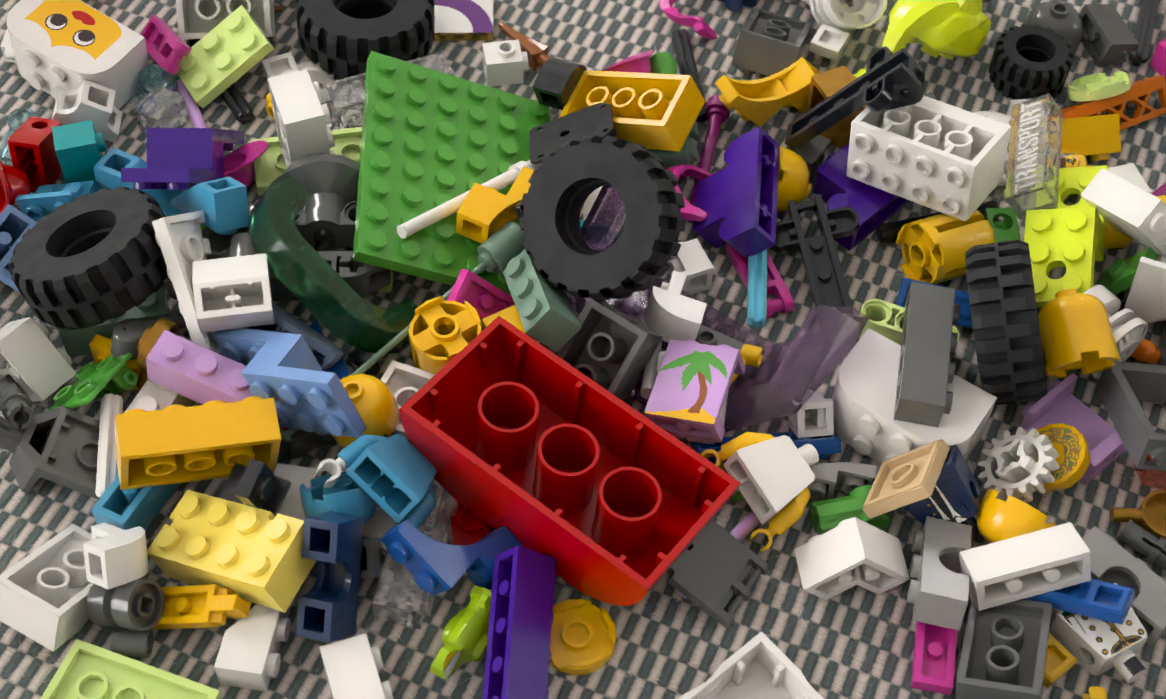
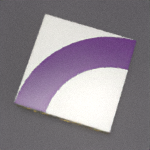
M434 0L435 36L433 41L494 40L493 0Z

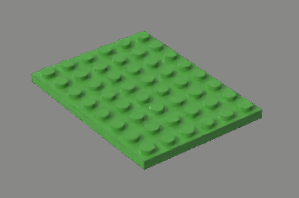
M371 51L367 59L353 260L454 286L461 269L472 271L479 265L477 248L481 245L477 241L456 233L457 212L405 239L400 238L397 234V226L471 190L474 183L481 185L507 172L511 165L519 161H529V131L536 126L550 121V107L510 92ZM513 184L498 192L507 195ZM516 221L515 223L520 226V221ZM483 270L478 274L479 277L511 296L503 272L497 274Z

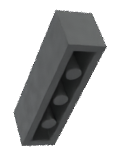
M916 282L911 283L905 303L893 420L939 427L943 413L949 414L951 411L953 392L947 391V384H952L955 362L949 360L950 354L954 355L958 339V333L952 332V325H957L960 313V305L954 304L955 289Z

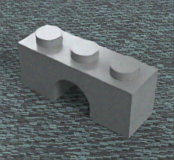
M926 516L923 530L915 531L912 552L918 553V555L914 554L912 557L909 577L916 578V580L911 579L907 596V603L913 604L912 620L960 630L968 605L970 575L961 574L959 552L971 549V525Z
M1094 526L1082 538L1091 553V579L1134 588V600L1131 607L1147 632L1148 639L1146 643L1152 647L1166 632V581L1154 573L1144 561L1135 558L1121 547L1112 536L1105 534Z

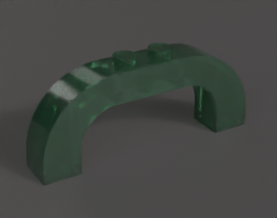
M289 172L284 173L269 185L250 212L248 221L249 233L255 250L258 254L266 253L268 268L331 333L351 346L376 354L411 323L415 316V309L418 308L417 305L408 297L396 306L380 307L360 297L299 233L294 219L312 196ZM409 335L387 354L398 353L410 346Z

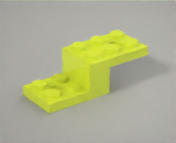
M1107 165L1040 169L1037 210H1026L1024 242L1029 244L1037 307H1043L1046 303L1055 299V294L1062 290L1076 289L1078 294L1093 287L1095 261H1104L1106 221L1098 214L1096 206L1091 207L1081 196V193L1101 168L1109 171ZM1071 194H1079L1081 196L1079 202L1074 205L1064 204L1065 198ZM1058 266L1066 268V273L1063 277L1059 279L1048 277L1049 272L1053 268Z

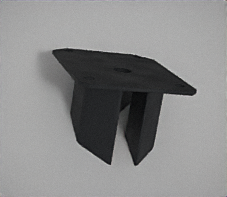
M597 103L532 128L529 131L531 164L541 163L550 152L559 153L560 146L570 140L581 142L580 140L583 136L589 135L615 137L617 132L613 124L611 104Z

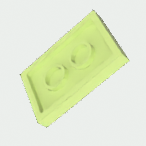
M241 5L191 47L192 50L188 56H183L179 66L181 68L177 74L195 102L204 108L273 51L274 47L250 13Z

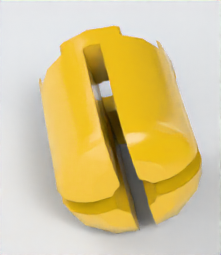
M978 210L966 222L942 213L904 224L898 232L896 245L902 243V254L905 263L900 264V267L908 279L934 285L967 275L966 251L975 245L995 243L993 228Z
M441 296L427 300L416 308L415 316L410 323V330L408 329L414 367L437 374L482 332L481 320L477 310L465 300L464 304L456 301H443Z

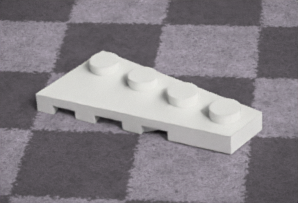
M204 210L163 217L152 221L155 239L161 248L167 266V275L179 301V311L185 319L190 334V341L221 354L220 347L213 338V334L216 331L201 333L195 312L193 261L207 260L206 255L211 254L209 239L202 238L200 224L206 222Z

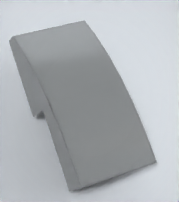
M851 462L822 463L811 466L810 468L815 474V480L808 486L811 494L810 500L832 499L834 490L842 491L848 495L852 490L860 486L873 485L877 466Z

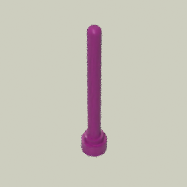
M720 95L711 96L706 105L709 124L698 167L709 173L721 123L729 118L731 112L719 99ZM695 179L689 202L693 206L695 205L696 185L699 182L697 179Z

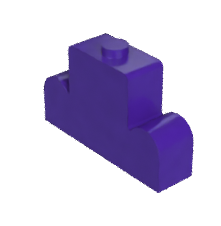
M759 126L736 138L729 144L724 153V161L728 166L699 181L695 192L694 206L707 212V217L702 221H693V231L714 248H719L727 243L739 254L747 258L776 245L779 144Z
M848 143L837 153H831L824 163L818 167L813 192L821 194L822 199L827 202L826 211L840 207H850L858 213L859 227L856 233L848 237L835 239V241L850 251L910 200L847 177Z

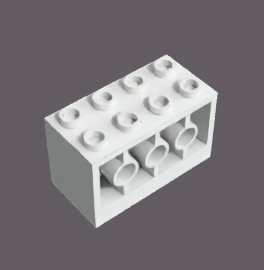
M923 96L921 101L914 105L891 110L882 109L876 113L871 112L866 107L851 122L846 176L966 222L1002 180L1011 126Z

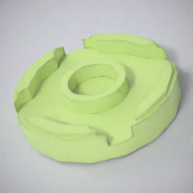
M1115 71L1113 72L1114 77L1106 76V73L1100 72L1077 78L1071 82V85H1067V97L1071 101L1082 102L1101 100L1122 94L1131 88L1130 75L1126 72Z

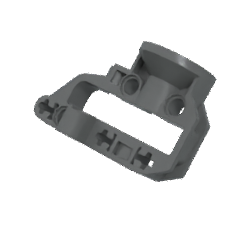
M320 153L307 155L292 162L283 173L280 200H256L255 205L248 207L250 226L239 228L236 233L231 235H219L208 227L201 231L202 238H207L210 242L211 254L206 255L207 260L266 253L272 301L358 299L389 285L391 282V270L354 261L353 251L265 252L264 245H271V248L315 247L316 240L335 241L337 247H354L360 163L343 155ZM166 278L164 282L169 296L178 300L172 282L169 278Z

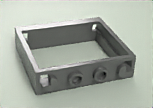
M1114 361L1115 366L1102 371L1095 389L1136 469L1166 471V434L1155 432L1139 401L1166 403V366ZM1148 454L1154 461H1146Z

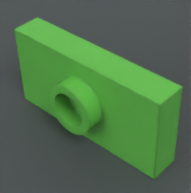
M1148 247L1126 260L1119 259L1109 269L1101 273L1096 285H1103L1116 295L1132 286L1141 256L1156 261L1158 254Z

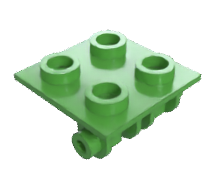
M131 353L118 357L110 355L99 363L89 362L76 372L77 380L72 385L61 389L54 396L53 400L55 403L49 410L59 406L72 409L89 404L92 400L103 398L105 394L111 393L114 395L133 389L136 386L138 377L126 364L133 355Z

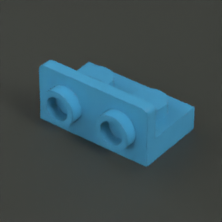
M95 180L38 186L34 194L18 195L15 203L25 215L37 222L45 215L55 211L62 204H67L76 200L79 196L89 195L101 189Z

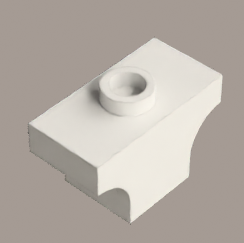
M84 79L82 85L76 90L66 91L60 89L56 97L52 120H58L63 125L92 120L96 133L102 132L104 139L115 142L119 135L123 112L114 106L116 90Z

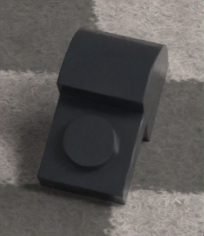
M558 58L548 59L542 66L532 86L539 104L563 110L587 68L584 65Z
M250 459L247 466L235 462L219 498L270 511L276 516L291 487V482L275 476L263 462Z

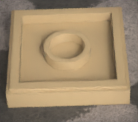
M938 439L883 461L862 510L871 519L930 497L949 453V446L943 439Z

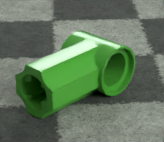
M872 484L860 486L852 490L845 497L813 502L810 507L812 525L815 533H818V535L834 529L841 521L856 517L880 530L889 526L891 519L888 512L870 519L862 510Z

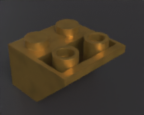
M845 65L813 75L811 77L805 113L857 79V77L853 76ZM862 106L819 135L831 140L830 145L841 148L845 147L850 141L851 122L867 106Z

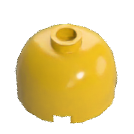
M782 146L779 148L777 213L789 211L788 201L795 200L796 204L800 203L801 200L804 201L811 191L807 163L800 155Z
M362 373L348 375L340 379L367 427L361 436L365 434L384 436L387 434L389 437L394 432L399 421V407L387 384L377 377ZM330 434L339 445L345 448L357 439Z
M994 489L987 490L981 501L980 511L977 513L979 533L989 544L1057 525L1055 522L1045 523L1048 518L1047 515L1009 495L1006 502L996 498L999 491Z

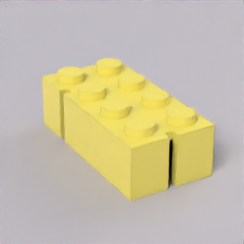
M188 489L169 516L172 524H164L147 550V555L170 578L193 585L217 584L222 588H229L232 590V594L239 595L245 601L286 613L316 560L301 557L304 520L281 514L274 516L270 511Z

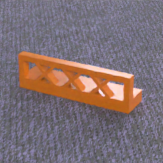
M1164 75L1144 78L1131 83V88L1122 94L1101 100L1082 101L1047 116L1049 120L1088 117L1091 115L1098 116L1102 111H1105L1109 114H1119V120L1122 121L1120 123L1121 131L1166 113V80ZM1157 90L1161 107L1154 109L1147 103L1151 93ZM1127 101L1137 106L1131 119L1122 114Z

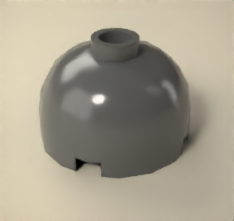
M1060 1L1040 3L1030 10L1023 23L1034 26V24L1041 25L1043 28L1053 29V32L1056 34L1060 33L1064 36L1063 40L1069 41L1071 44L1070 49L1074 53H1076L1080 45L1084 30L1081 16L1077 10Z

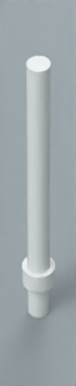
M530 160L527 162L519 161L511 165L507 172L481 185L499 191L515 182L523 166L538 171L543 167L542 162L531 164ZM469 191L397 226V234L400 238L405 239L456 213Z

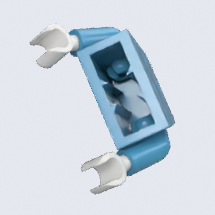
M370 434L362 435L337 454L338 458L336 460H322L314 475L316 477L322 471L330 472L332 476L325 482L323 487L331 488L336 484L341 470L346 467L347 470L345 472L397 523L408 520L416 529L420 528L436 505L435 487L432 484V480L437 473L436 468L401 434H395L388 438Z

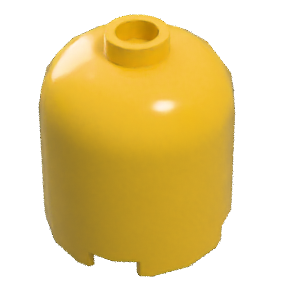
M1076 289L1062 290L1055 294V299L1049 301L1040 309L1038 321L1046 376L1051 378H1067L1066 371L1082 369L1083 375H1088L1115 366L1114 361H1120L1104 303L1097 297L1089 294H1078Z

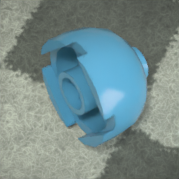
M346 472L340 474L336 484L331 488H324L323 486L332 474L311 479V487L308 489L304 484L300 486L301 503L305 517L332 511L364 517L365 525L374 516L377 508V503Z

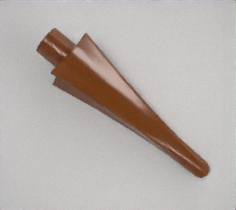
M503 22L498 24V27L510 40L519 39L521 52H527L528 63L533 71L539 66L542 67L550 59L547 56L548 45L521 34Z

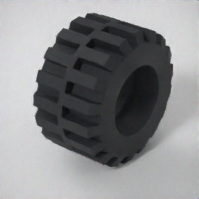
M1021 24V27L1012 26L1009 31L1005 30L997 40L988 71L990 73V82H993V87L997 91H1002V95L1007 98L1011 97L1014 100L1041 98L1042 103H1046L1047 99L1052 101L1057 97V94L1062 92L1073 63L1074 52L1070 49L1071 44L1069 41L1063 40L1064 36L1060 33L1056 34L1053 32V29L1048 27L1046 29L1037 24H1034V26L1029 24Z

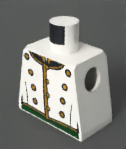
M1130 607L1123 625L1066 611L1058 613L1050 627V634L1092 675L1098 676L1115 667L1127 683H1131L1147 671L1135 654L1140 651L1148 636L1132 607Z

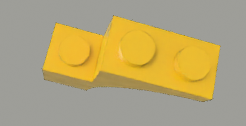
M801 57L786 69L769 77L742 81L732 79L724 74L715 84L722 93L719 99L730 111L735 109L745 122L751 120L760 127L784 105L789 109L794 106L801 113H804L811 77L819 74V71Z
M523 166L507 195L499 193L494 188L474 183L457 211L456 233L482 244L508 221H518L514 206L522 201L524 193H528L531 185L528 181L534 170ZM583 204V207H582L580 216H581L582 213H583L584 204Z

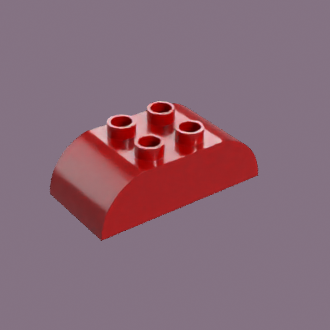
M500 316L494 319L399 408L401 422L409 442L436 468L435 480L454 499L493 528L498 529L505 525L525 548L556 558V575L580 592L612 605L628 606L640 602L735 494L741 484L731 475Z

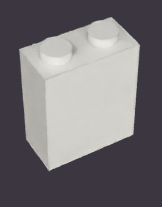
M1101 168L1081 193V196L1091 207L1096 206L1098 214L1110 226L1144 246L1150 247L1166 258V204L1156 196Z

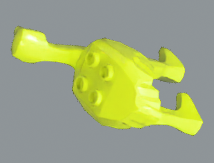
M898 0L890 11L889 26L882 47L887 46L893 53H896L902 48L905 49L908 43L915 44L917 42L923 45L921 50L931 56L938 57L940 55L949 60H953L954 57L966 59L978 54L985 44L991 29V21L982 11L983 0ZM860 69L853 76L860 77L866 73V69Z

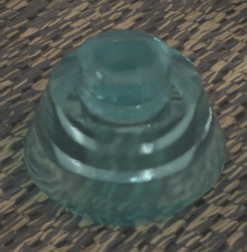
M148 65L138 74L135 92L137 97L143 102L154 99L155 105L165 104L178 91L176 78L159 65Z

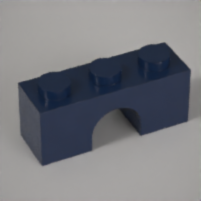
M330 511L304 518L301 557L317 561L318 575L312 590L305 595L299 596L296 636L331 643L356 633L364 517Z

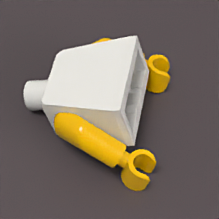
M745 432L721 445V450L718 452L707 449L701 453L706 459L716 457L715 465L720 469L724 466L729 475L741 482L738 489L760 523L763 525L768 522L769 526L766 529H757L750 536V541L760 532L768 536V544L759 551L769 549L776 534L782 535L803 516L811 496L808 486L815 480V474L810 467L819 462L818 452L813 445L807 443L797 449L791 438L787 435L775 438L771 434Z

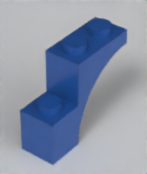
M408 520L390 528L380 539L387 547L389 555L398 563L403 564L414 576L416 584L432 596L451 589L465 572L468 573V577L474 585L492 590L495 556L515 546H523L505 525L485 534L475 544L451 545L426 536Z

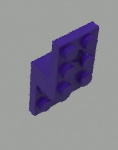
M146 128L147 168H121V182H134V188L188 190L196 184L224 178L223 151H233V144L244 145V132L214 128Z

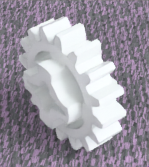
M1018 427L1016 435H1011L1008 430L1004 431V439L1001 441L993 438L991 440L994 445L993 449H983L982 453L987 459L978 462L977 465L983 471L978 475V479L984 484L985 490L994 489L999 491L996 498L1005 502L1009 495L1019 500L1021 497H1025L1028 502L1033 501L1032 493L1038 491L1044 494L1046 491L1042 485L1045 482L1054 483L1055 478L1050 472L1060 468V465L1055 461L1059 454L1045 434L1040 435L1034 428L1027 433L1022 427Z

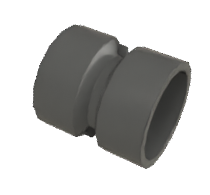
M140 578L111 589L93 584L87 596V611L92 622L100 627L149 631L157 625L162 617L165 598L160 585L152 579Z

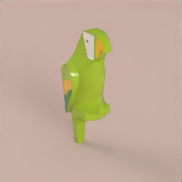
M477 585L473 586L470 591L469 604L449 620L442 634L444 646L441 647L431 664V673L447 681L461 665L470 661L478 662L481 660L487 649L492 591Z

